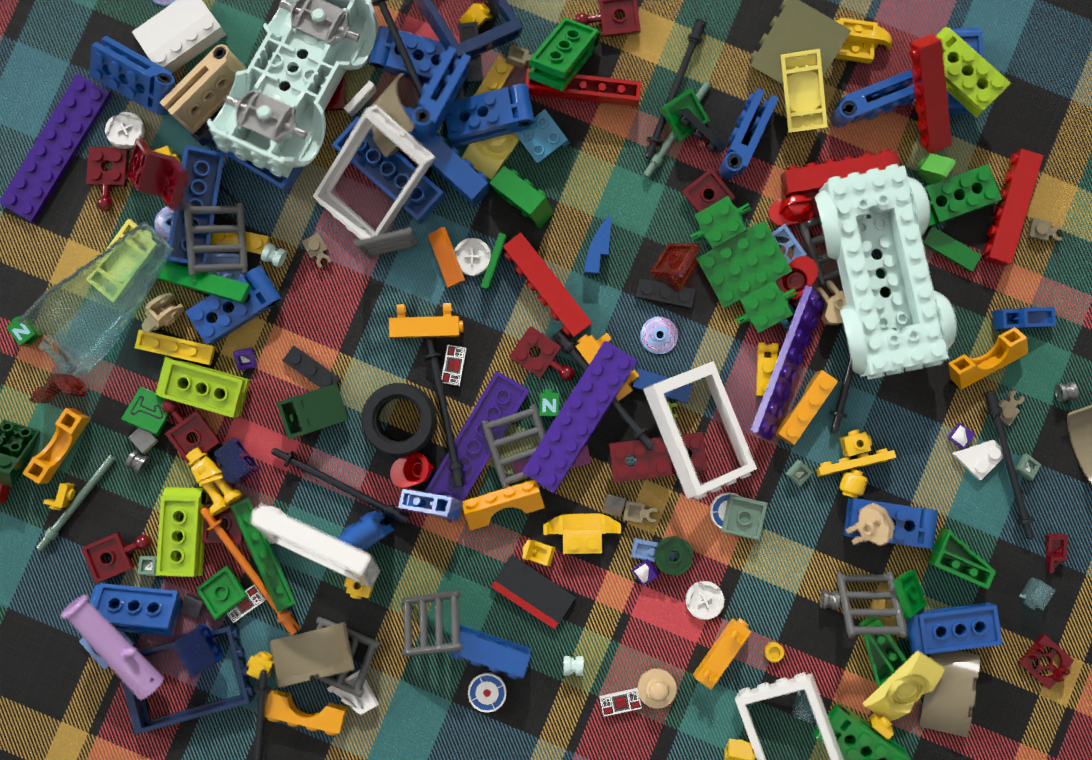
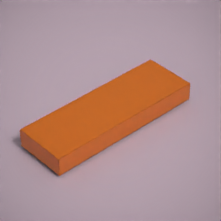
M441 227L428 234L447 288L465 281L446 228Z

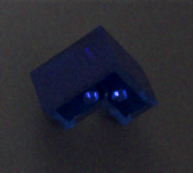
M237 438L230 439L214 452L216 455L215 460L221 466L220 469L223 472L222 477L228 483H242L260 469Z

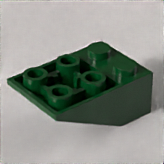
M337 383L276 402L288 439L349 420Z
M4 419L0 423V484L14 487L24 472L40 430Z

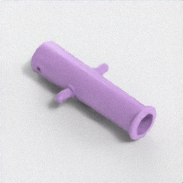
M87 595L77 598L62 612L61 618L69 620L138 699L142 700L148 697L160 686L164 677L87 601Z

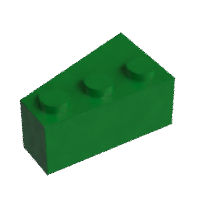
M503 166L489 183L496 193L509 204L522 211V215L531 218L539 229L554 213L546 199L548 196L541 189H538V191L534 189V185L526 178L522 180L519 173L513 168L509 170Z
M941 528L927 564L979 587L989 589L996 571L969 549L964 542L959 540L952 531Z
M868 617L859 623L860 627L884 626L878 617ZM862 635L873 676L879 688L907 659L891 635Z

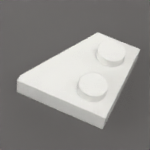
M994 440L952 453L977 480H982L1004 458L1000 445Z
M360 670L346 677L345 683L355 686ZM366 678L361 689L363 691L361 698L334 686L327 688L330 693L334 692L342 698V702L350 705L360 715L379 704Z

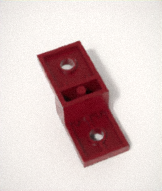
M136 139L127 176L138 192L159 196L169 209L177 211L178 206L183 202V188L188 185V173L174 156L152 151L144 140Z
M703 432L680 435L685 448H689L691 451L689 458L694 471L708 470ZM663 437L650 438L655 446L652 451H649L640 440L609 444L614 483L677 474ZM633 455L636 458L634 466H628L625 463L627 456Z

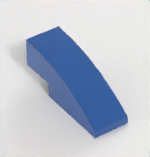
M611 216L604 220L594 235L585 260L583 274L598 276L600 258L608 257Z
M1055 307L992 311L994 330H1007L1014 327L1025 329L1056 326Z

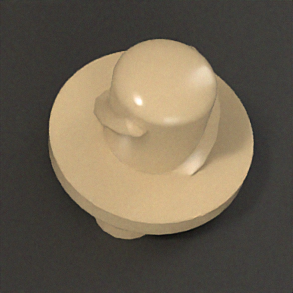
M658 668L650 669L640 676L637 687L640 699L651 708H663L669 705L675 698L677 690L672 675L668 671Z

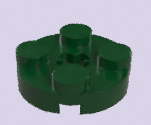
M668 536L663 538L654 549V560L662 572L669 575H681L692 564L693 550L686 540L678 536ZM672 550L673 552L675 550L678 552V559L676 561H673V559L669 560L668 558L670 556L669 552Z

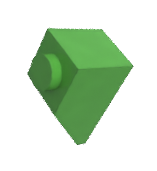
M930 153L925 158L922 156L917 162L916 167L918 168L915 174L928 183L934 184L946 178L957 161Z

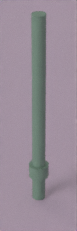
M704 82L696 94L699 102H701L711 87L710 83ZM672 131L657 154H654L652 159H650V164L643 173L646 178H650L656 167L661 165L663 162L662 158L676 139Z
M112 455L107 457L56 523L47 529L44 533V538L36 546L38 550L43 551L51 540H55L59 535L58 531L116 460L115 457Z

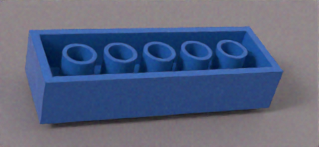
M402 105L412 121L414 110L411 107L406 108ZM439 133L434 137L430 136L424 141L417 140L435 156L430 167L473 207L490 191L489 183L487 182L488 178L481 172L477 173L469 160L461 159L458 150L453 146L448 147L445 143L446 140Z
M358 116L332 144L338 153L360 120ZM370 129L350 164L395 202L417 168L399 152L385 157L373 140L374 133ZM423 175L402 206V209L421 225L445 198L444 192Z
M189 145L184 146L181 165L188 173L189 181L188 185L183 188L182 204L178 206L177 211L173 210L165 262L188 266L184 204L188 203L191 206H216L225 153ZM192 214L193 226L213 225L215 214ZM212 233L194 234L195 245H210ZM195 253L196 265L207 264L208 253Z

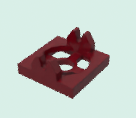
M1042 633L1017 663L1045 688L1050 690L1056 682L1059 683L1065 680L1063 678L1064 675L1070 674L1069 666L1074 660ZM1044 647L1051 648L1048 653H1040L1044 651ZM1056 653H1058L1060 658L1059 668L1053 664V657ZM1041 657H1049L1050 662L1047 666L1040 664ZM1037 658V665L1033 669L1032 660ZM1043 669H1050L1054 674L1042 676L1039 673Z

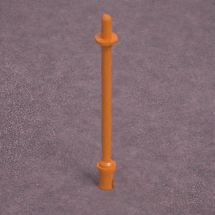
M202 508L201 514L210 525L207 531L212 529L215 531L277 613L278 623L281 622L290 636L295 634L301 627L292 618L290 610L276 611L265 584L220 526L223 520L219 519L217 521L211 516L207 508Z

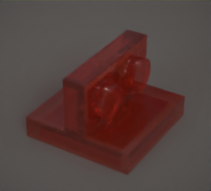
M668 243L650 272L654 277H666L675 290H681L698 262L696 255L701 248L697 243Z

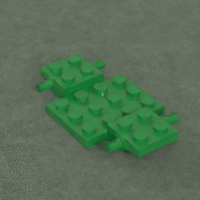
M727 196L694 215L699 223L700 230L690 235V237L693 238V242L705 237L712 247V250L701 255L697 260L723 308L741 300L746 314L736 319L737 322L744 319L738 325L740 326L750 321L754 324L757 332L760 333L793 315L788 300L798 295V293L795 292L789 295L796 291L795 288L784 293L776 283L777 279L792 272V269L765 220L747 229L742 220V215L752 210L749 207V203L737 208L733 205L730 197Z

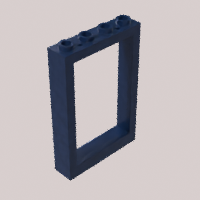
M414 0L445 50L447 51L449 46L457 49L456 59H461L463 53L471 56V59L519 38L523 29L522 24L506 0H492L506 23L462 43H458L432 0Z
M235 624L137 650L143 657L228 634L243 694L151 719L146 698L138 699L122 681L135 734L244 705L254 699V686L250 685V675L246 674L249 667L245 666V651L240 646V631L235 627Z

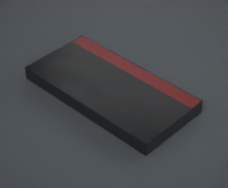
M512 554L490 586L554 630L576 598V596Z

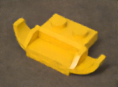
M846 18L836 20V22L850 29L851 32L835 59L871 64L874 60V48L878 44L885 45L887 50H891V36L885 29L877 26L878 23Z
M601 513L562 514L543 525L544 535L563 534V554L602 553V534L621 533V523Z

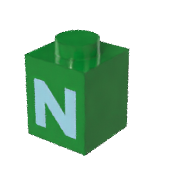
M25 316L15 317L11 320V324L6 327L20 346L29 347L43 336L34 322Z
M544 389V393H540L539 416L557 417L559 413V393H555V389Z

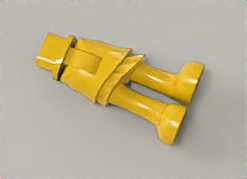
M199 447L186 455L196 483H199V487H203L213 501V505L209 509L211 516L225 511L230 507V504L237 502L242 497V493L239 490H233L224 480L226 476L222 475L223 472L207 457L206 453L201 452ZM214 482L217 484V486L224 494V498L213 485Z

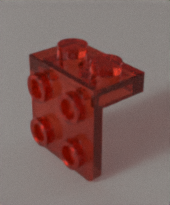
M57 373L51 375L43 387L34 390L33 396L29 400L32 403L47 404L61 391L67 396L83 397L88 391L81 379L76 378L74 375Z

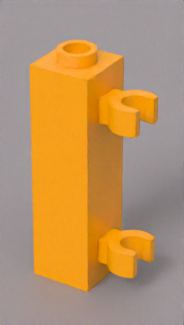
M443 303V316L406 317L405 304L397 305V318H389V337L391 339L460 337V332H463V321H460L459 316H452L451 303Z
M606 333L596 340L593 335L588 337L586 334L578 340L579 344L576 348L588 364H590L603 342H609L612 338ZM636 370L631 372L616 396L618 401L633 391L629 383L639 377Z
M732 618L697 667L693 676L709 689H712L751 634V631L747 628L749 625L740 618L738 621Z

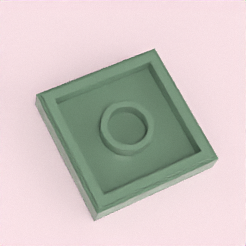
M729 494L721 532L760 541L768 503Z

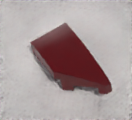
M1046 534V565L1049 573H1053L1055 571L1054 568L1062 561L1068 560L1066 557L1068 536L1066 534Z

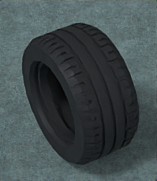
M393 383L380 387L369 396L362 409L361 425L365 438L377 451L388 456L402 457L419 452L430 442L437 427L436 410L431 399L419 388L405 383ZM404 398L411 401L418 409L420 424L413 437L406 441L397 442L390 440L383 434L380 428L379 416L381 410L388 402Z

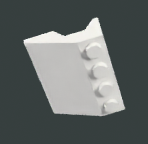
M177 0L132 32L149 59L172 73L227 35L202 0Z

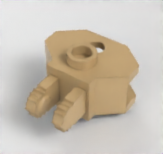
M828 280L826 285L833 294L832 297L829 298L821 287L816 289L824 301L821 319L826 325H839L843 323L840 310L846 305L843 291H839L834 283Z
M172 293L159 295L145 307L146 312L144 314L147 318L141 324L143 331L151 332L152 330H158L161 326L171 325L183 313L184 306L182 304L173 306L171 303L174 300Z
M871 503L860 510L859 521L847 528L846 532L848 534L858 529L861 533V536L853 538V544L863 540H870L878 545H883L893 538L894 524L885 508Z

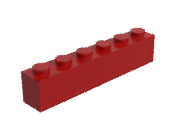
M930 34L910 42L911 50L909 51V56L913 66L911 74L915 84L913 92L917 102L915 109L919 120L917 121V127L920 131L919 144L929 153H934L952 146L942 39Z
M527 69L525 84L529 87L530 95L638 107L641 81L576 74L564 91L529 79L528 74L531 69Z
M886 149L876 155L865 153L860 155L859 158L847 156L842 158V161L835 162L834 159H830L819 165H816L814 162L808 163L802 168H797V166L788 167L781 174L785 197L795 193L805 194L819 191L824 183L828 182V179L840 176V179L847 178V175L859 172L860 175L866 174V171L878 168L879 171L886 170L887 166L898 164V167H900L898 151L891 152L890 149Z
M1020 149L1011 155L1009 159L1010 168L1003 180L1005 185L1000 191L1002 200H1000L998 207H996L993 213V218L995 219L993 225L988 230L989 239L983 247L982 254L984 256L982 260L1003 267L1012 264L1043 155L1025 149Z
M519 233L503 246L504 252L502 254L508 262H514L516 265L515 271L520 277L525 276L528 280L526 282L527 286L532 292L536 290L539 294L538 300L544 307L548 306L550 308V315L556 322L558 320L563 325L561 329L568 337L571 335L575 338L592 324L522 233Z

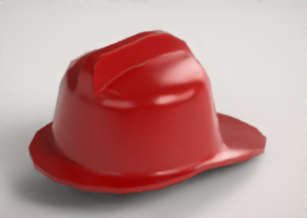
M795 193L789 197L774 201L768 210L769 217L772 222L780 226L803 223L812 218L814 206L810 198L801 193Z
M807 256L793 259L789 263L792 272L777 279V285L782 292L785 293L793 288L796 289V291L789 295L795 292L798 295L790 299L802 296L805 286L810 287L818 276L817 264Z
M414 453L396 460L391 467L390 477L396 486L407 488L428 480L434 466L430 464L423 454Z

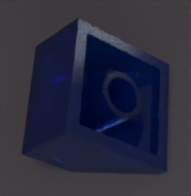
M204 623L183 633L171 643L191 679L223 657L220 646L217 643L215 644L212 638L210 628L205 626Z

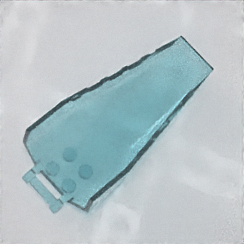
M142 222L124 235L121 240L110 245V248L95 256L88 264L81 266L74 274L63 279L45 292L17 320L21 324L33 326L47 336L39 344L38 348L42 352L45 351L62 368L65 374H69L77 365L78 368L73 374L75 376H86L106 356L130 324L173 253L174 248L147 222ZM54 343L71 360L66 362L51 347V344Z

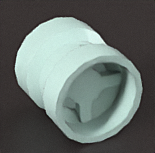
M267 243L262 251L261 260L265 262L270 261L274 266L280 268L286 259L287 251L282 248L277 249L275 245Z
M564 656L563 676H570L573 672L577 676H583V656H577L575 660L570 656Z

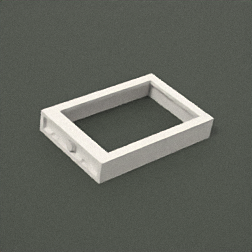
M375 105L366 108L312 197L358 238L365 239L382 235L386 232L435 159V156L381 108ZM373 124L419 164L376 230L332 192Z
M714 361L643 389L687 498L695 497L696 500L707 496V491L711 493L722 489L721 485H731L737 482L736 478L740 477V479L751 476L750 472L757 469ZM705 377L741 467L700 485L663 393Z
M260 505L259 509H256L252 514L251 523L269 541L372 588L380 570L370 555L263 505Z
M800 673L792 679L781 678L773 684L766 682L759 684L754 689L746 687L739 690L735 701L757 760H766L746 704L803 689L807 693L830 759L844 760L812 673L807 675L806 673Z

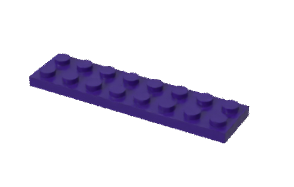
M77 73L1 197L0 204L34 223L112 93Z
M805 286L750 430L770 441L777 432V423L784 413L783 407L790 397L791 386L797 379V370L799 365L803 363L804 352L810 344L811 333L817 326L819 312L824 307L821 295L809 286Z
M604 341L522 472L551 492L556 493L637 365L638 360L609 342Z
M496 371L455 440L458 460L464 465L462 470L466 485L454 488L452 474L448 469L451 463L448 451L424 493L449 496L464 501L491 456L481 422L487 420L491 422L517 413L530 390ZM509 424L491 429L495 440L502 438Z

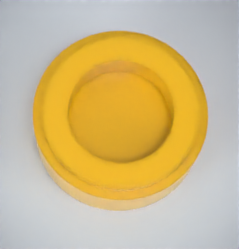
M770 642L764 647V656L770 662H779L784 656V649L777 642Z

